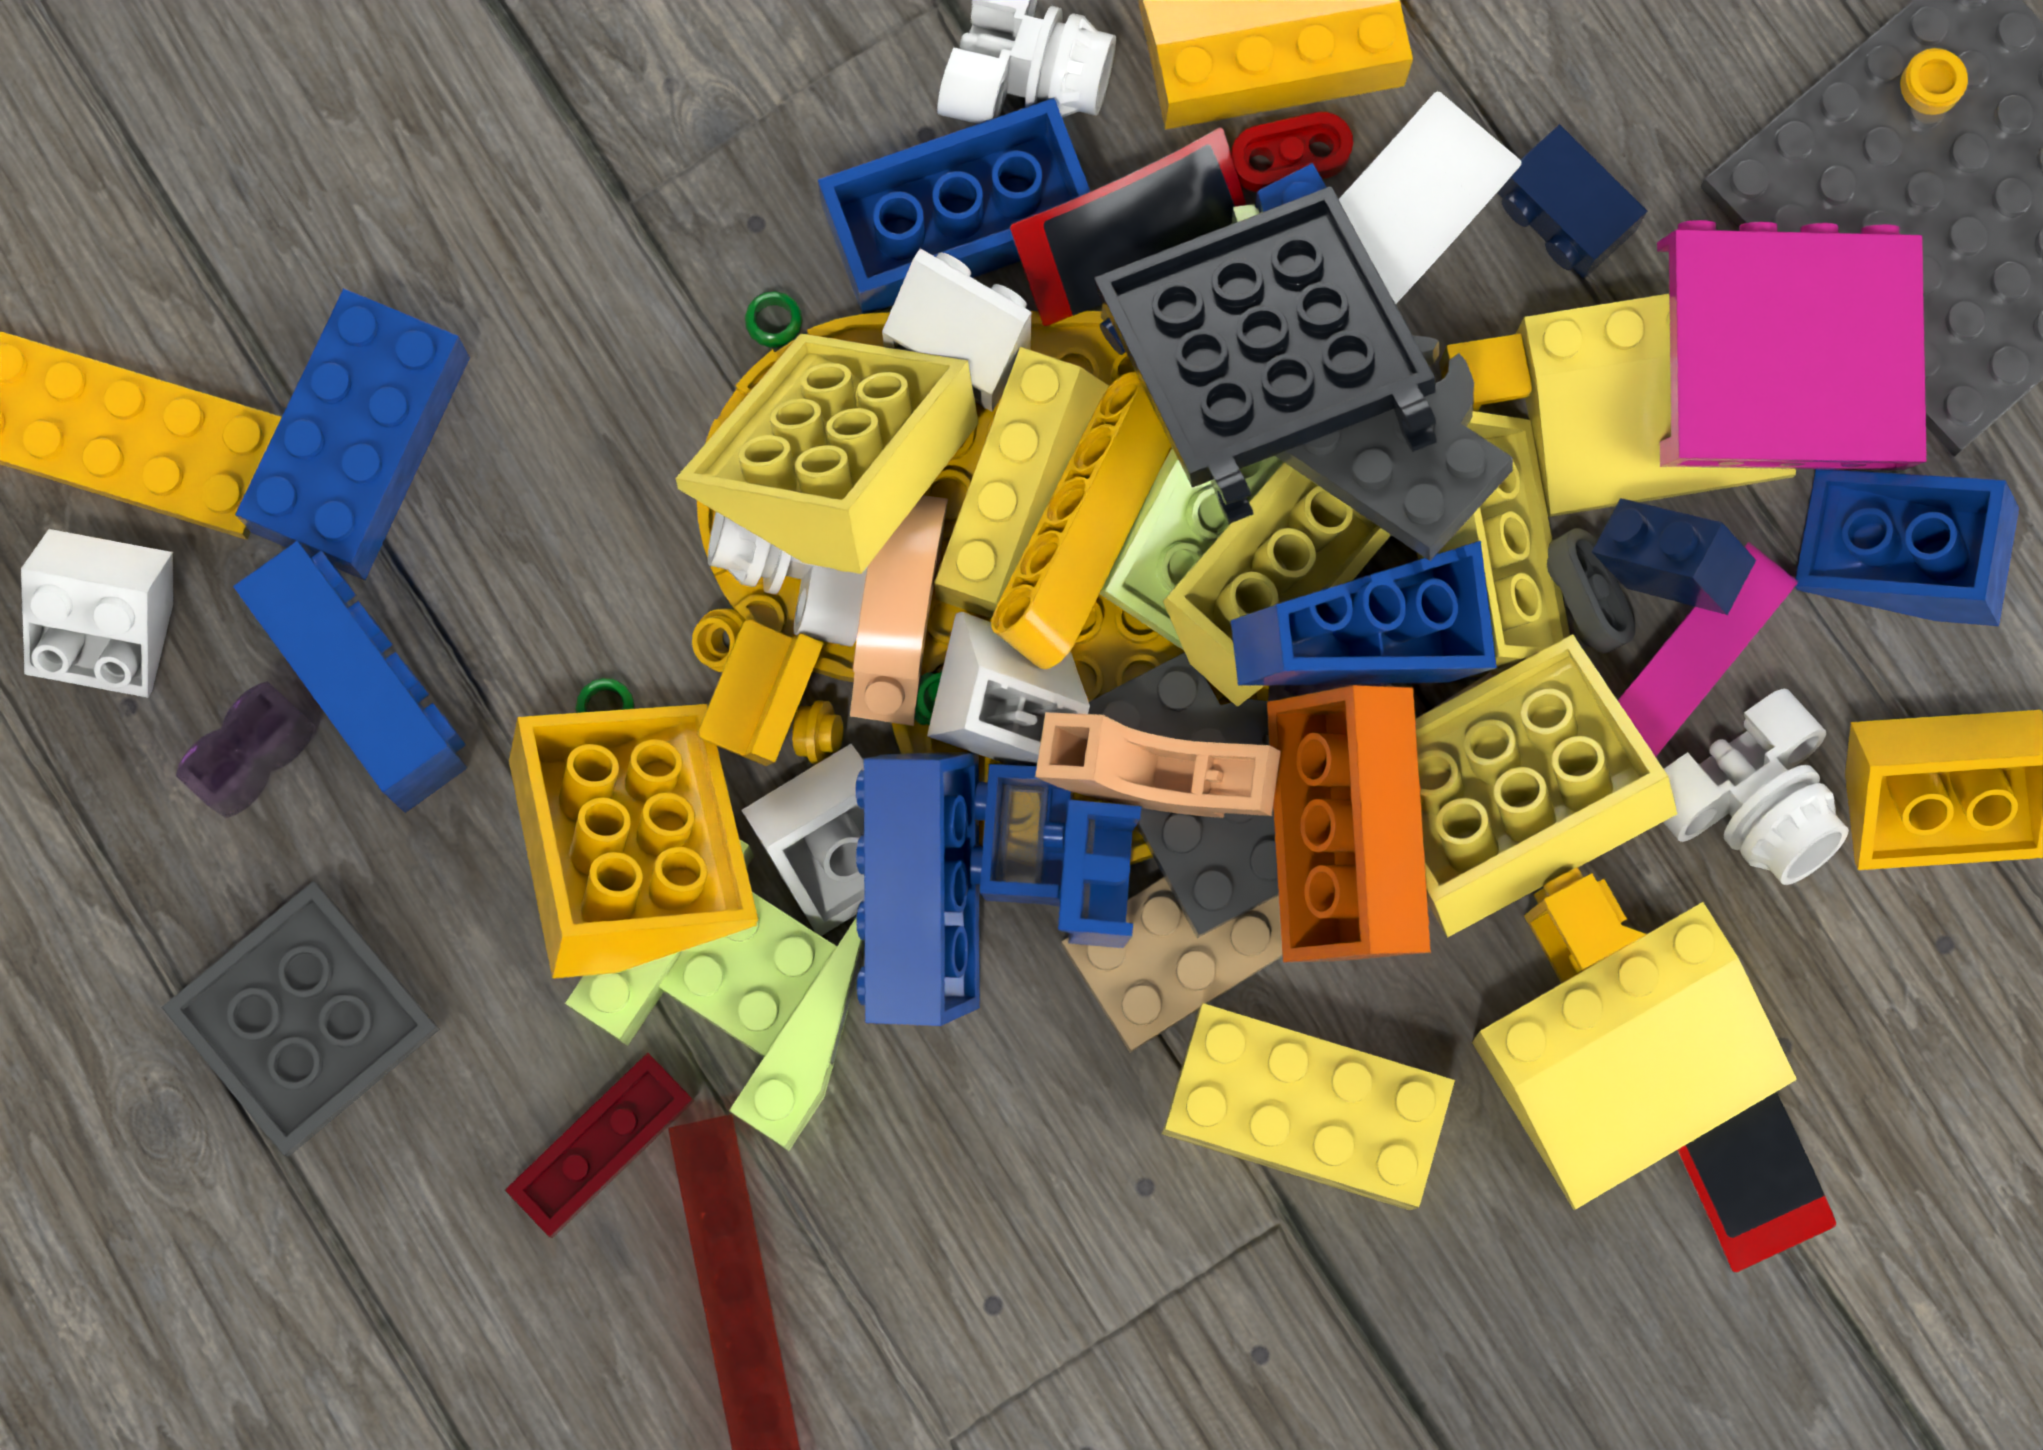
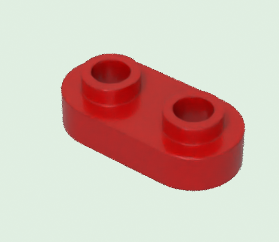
M1314 112L1253 126L1244 130L1235 139L1231 156L1240 185L1247 190L1257 192L1312 163L1321 179L1337 175L1345 168L1349 161L1353 148V135L1348 124L1339 116L1329 112ZM1315 142H1322L1330 148L1331 153L1325 157H1318L1310 151L1309 146ZM1255 156H1264L1269 159L1272 166L1267 170L1259 171L1251 166L1249 160Z

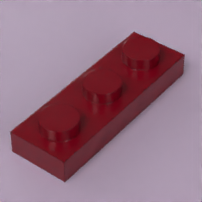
M646 1053L515 1179L505 1191L549 1238H554L695 1100L649 1053Z

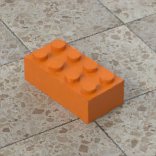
M1352 685L1267 702L1269 744L1281 751L1273 809L1283 963L1348 961L1430 953L1425 851L1423 845L1413 687Z

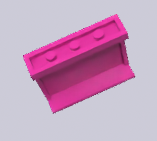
M1693 220L1679 223L1677 225L1678 230H1674L1657 242V252H1669L1671 437L1660 441V467L1906 470L1927 462L1922 235H1900V227L1889 224L1861 228V234L1839 233V226L1832 223L1803 225L1800 227V232H1778V225L1776 223L1749 222L1739 225V231L1716 230V222Z

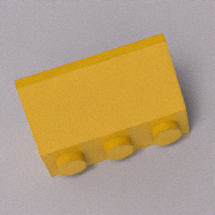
M2042 710L1851 722L1845 779L1854 859L1858 870L2043 858Z

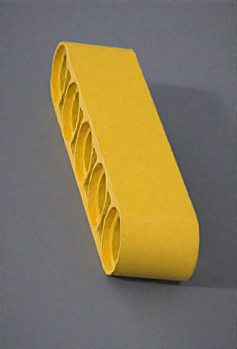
M1136 372L1126 373L1116 379L1101 397L991 619V628L994 633L1040 669L1054 667L1068 655L1074 646L1171 449V444Z

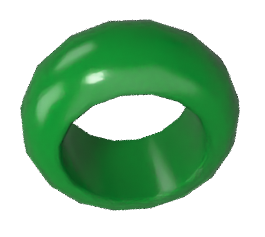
M778 291L764 292L755 297L748 305L744 317L746 330L751 338L758 344L769 348L783 347L793 341L799 334L803 322L801 309L796 301L789 295ZM774 305L783 307L792 317L790 324L785 330L771 334L764 332L758 327L756 318L762 309Z
M601 678L593 680L583 687L577 697L575 709L576 713L588 712L589 701L595 694L602 691H612L622 698V710L634 709L635 704L631 692L624 684L615 679Z

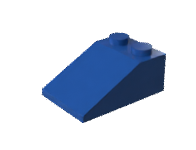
M1816 469L1796 574V580L1799 582L1795 588L1798 591L1932 621L1999 626L2019 506L2006 480Z

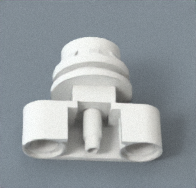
M972 0L971 23L973 25L970 33L963 34L960 49L953 47L939 91L938 115L980 124L999 117L1007 93L1025 97V108L1055 98L1062 118L1077 112L1098 115L1111 75L1116 47L1115 35L1097 31L1085 16L1074 13L1069 16L1066 23H1062V9L1054 6L1049 7L1044 19L1035 18L1037 0Z
M715 513L708 549L709 566L727 569L741 585L755 587L760 577H763L764 592L774 595L779 592L785 576L801 579L794 618V634L802 633L813 639L849 647L854 645L858 633L867 568L862 574L803 563L720 513Z
M1784 688L1771 693L1745 711L1744 728L1747 731L1730 743L1724 739L1715 741L1710 746L1709 752L1712 755L1711 757L1698 764L1687 752L1664 768L1669 777L1677 815L1663 823L1680 842H1685L1698 836L1720 819L1730 814L1732 818L1724 832V839L1728 845L1734 850H1740L1742 857L1750 866L1770 870L1783 885H1789L1804 879L1826 863L1842 846L1849 830L1837 817L1833 793L1825 784L1819 783V774L1810 765L1797 766L1821 745L1826 737V730L1788 689Z

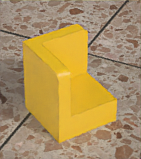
M1521 333L1446 346L1439 362L1442 380L1448 373L1449 360L1459 353L1467 362L1474 380L1473 411L1478 412L1483 404L1521 399L1530 395L1532 385Z

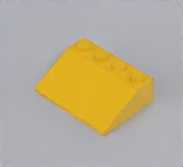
M1138 0L1165 130L1405 86L1413 61L1400 0Z
M707 704L517 717L509 765L552 979L618 973L757 925L758 915L718 748L716 745L701 740L697 735L708 707Z

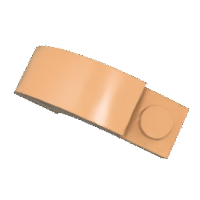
M923 495L868 565L854 656L853 672L855 674L850 710L851 717L914 725L930 606L942 553L948 504L947 498Z
M1045 712L1035 777L1081 795L1123 805L1141 806V808L1218 818H1224V813L1271 816L1281 751L1270 745L1198 742L1158 736L1129 728L1104 715Z

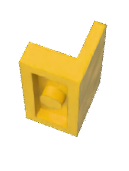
M752 620L743 622L698 729V737L701 740L766 767L775 763L824 643L802 633L792 638Z

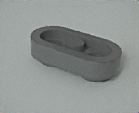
M1574 528L1550 543L1547 569L1554 583L1560 587L1573 615V627L1578 638L1585 645L1601 653H1609L1627 644L1634 638V618L1616 577L1592 553L1597 540L1586 530Z

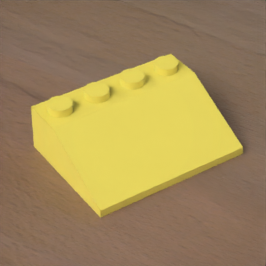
M1669 294L1532 315L1523 318L1516 334L1521 333L1532 385V391L1525 398L1529 420H1531L1549 517L1614 507L1620 498L1635 502H1645L1792 478L1796 475V469L1660 467V441L1671 437Z
M800 334L675 478L677 487L682 492L803 563L843 572L862 574L979 424L968 360Z
M1573 634L1416 718L1427 904L1447 938L1543 887L1562 874L1586 864L1677 815L1667 773Z
M1704 902L1482 1029L1472 1041V1044L1573 1210H1576L1797 1080L1738 956Z

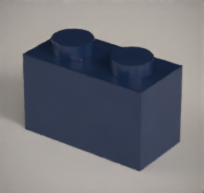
M1560 124L1521 159V166L1498 191V194L1503 198L1501 202L1507 214L1520 226L1527 227L1530 225L1546 241L1545 248L1551 258L1565 270L1570 271L1574 269L1583 279L1591 274L1637 231L1647 213V210Z
M1622 498L1618 501L1592 550V553L1626 589L1728 615L1756 562V559L1723 522Z

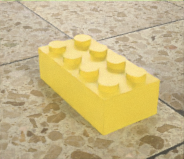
M1202 1003L1196 1016L1162 1134L1403 1209L1413 1210L1419 1208L1455 1080Z

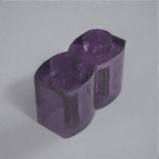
M268 681L260 683L247 690L233 703L224 718L221 729L206 734L189 748L178 766L176 777L207 806L224 818L234 816L249 807L259 797L268 782L271 771L286 766L305 749L312 737L315 725Z

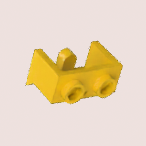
M1578 867L1545 884L1543 889L1533 894L1538 904L1524 915L1561 983L1647 935L1622 926L1621 923L1627 918L1605 879L1597 882L1593 873L1583 877Z

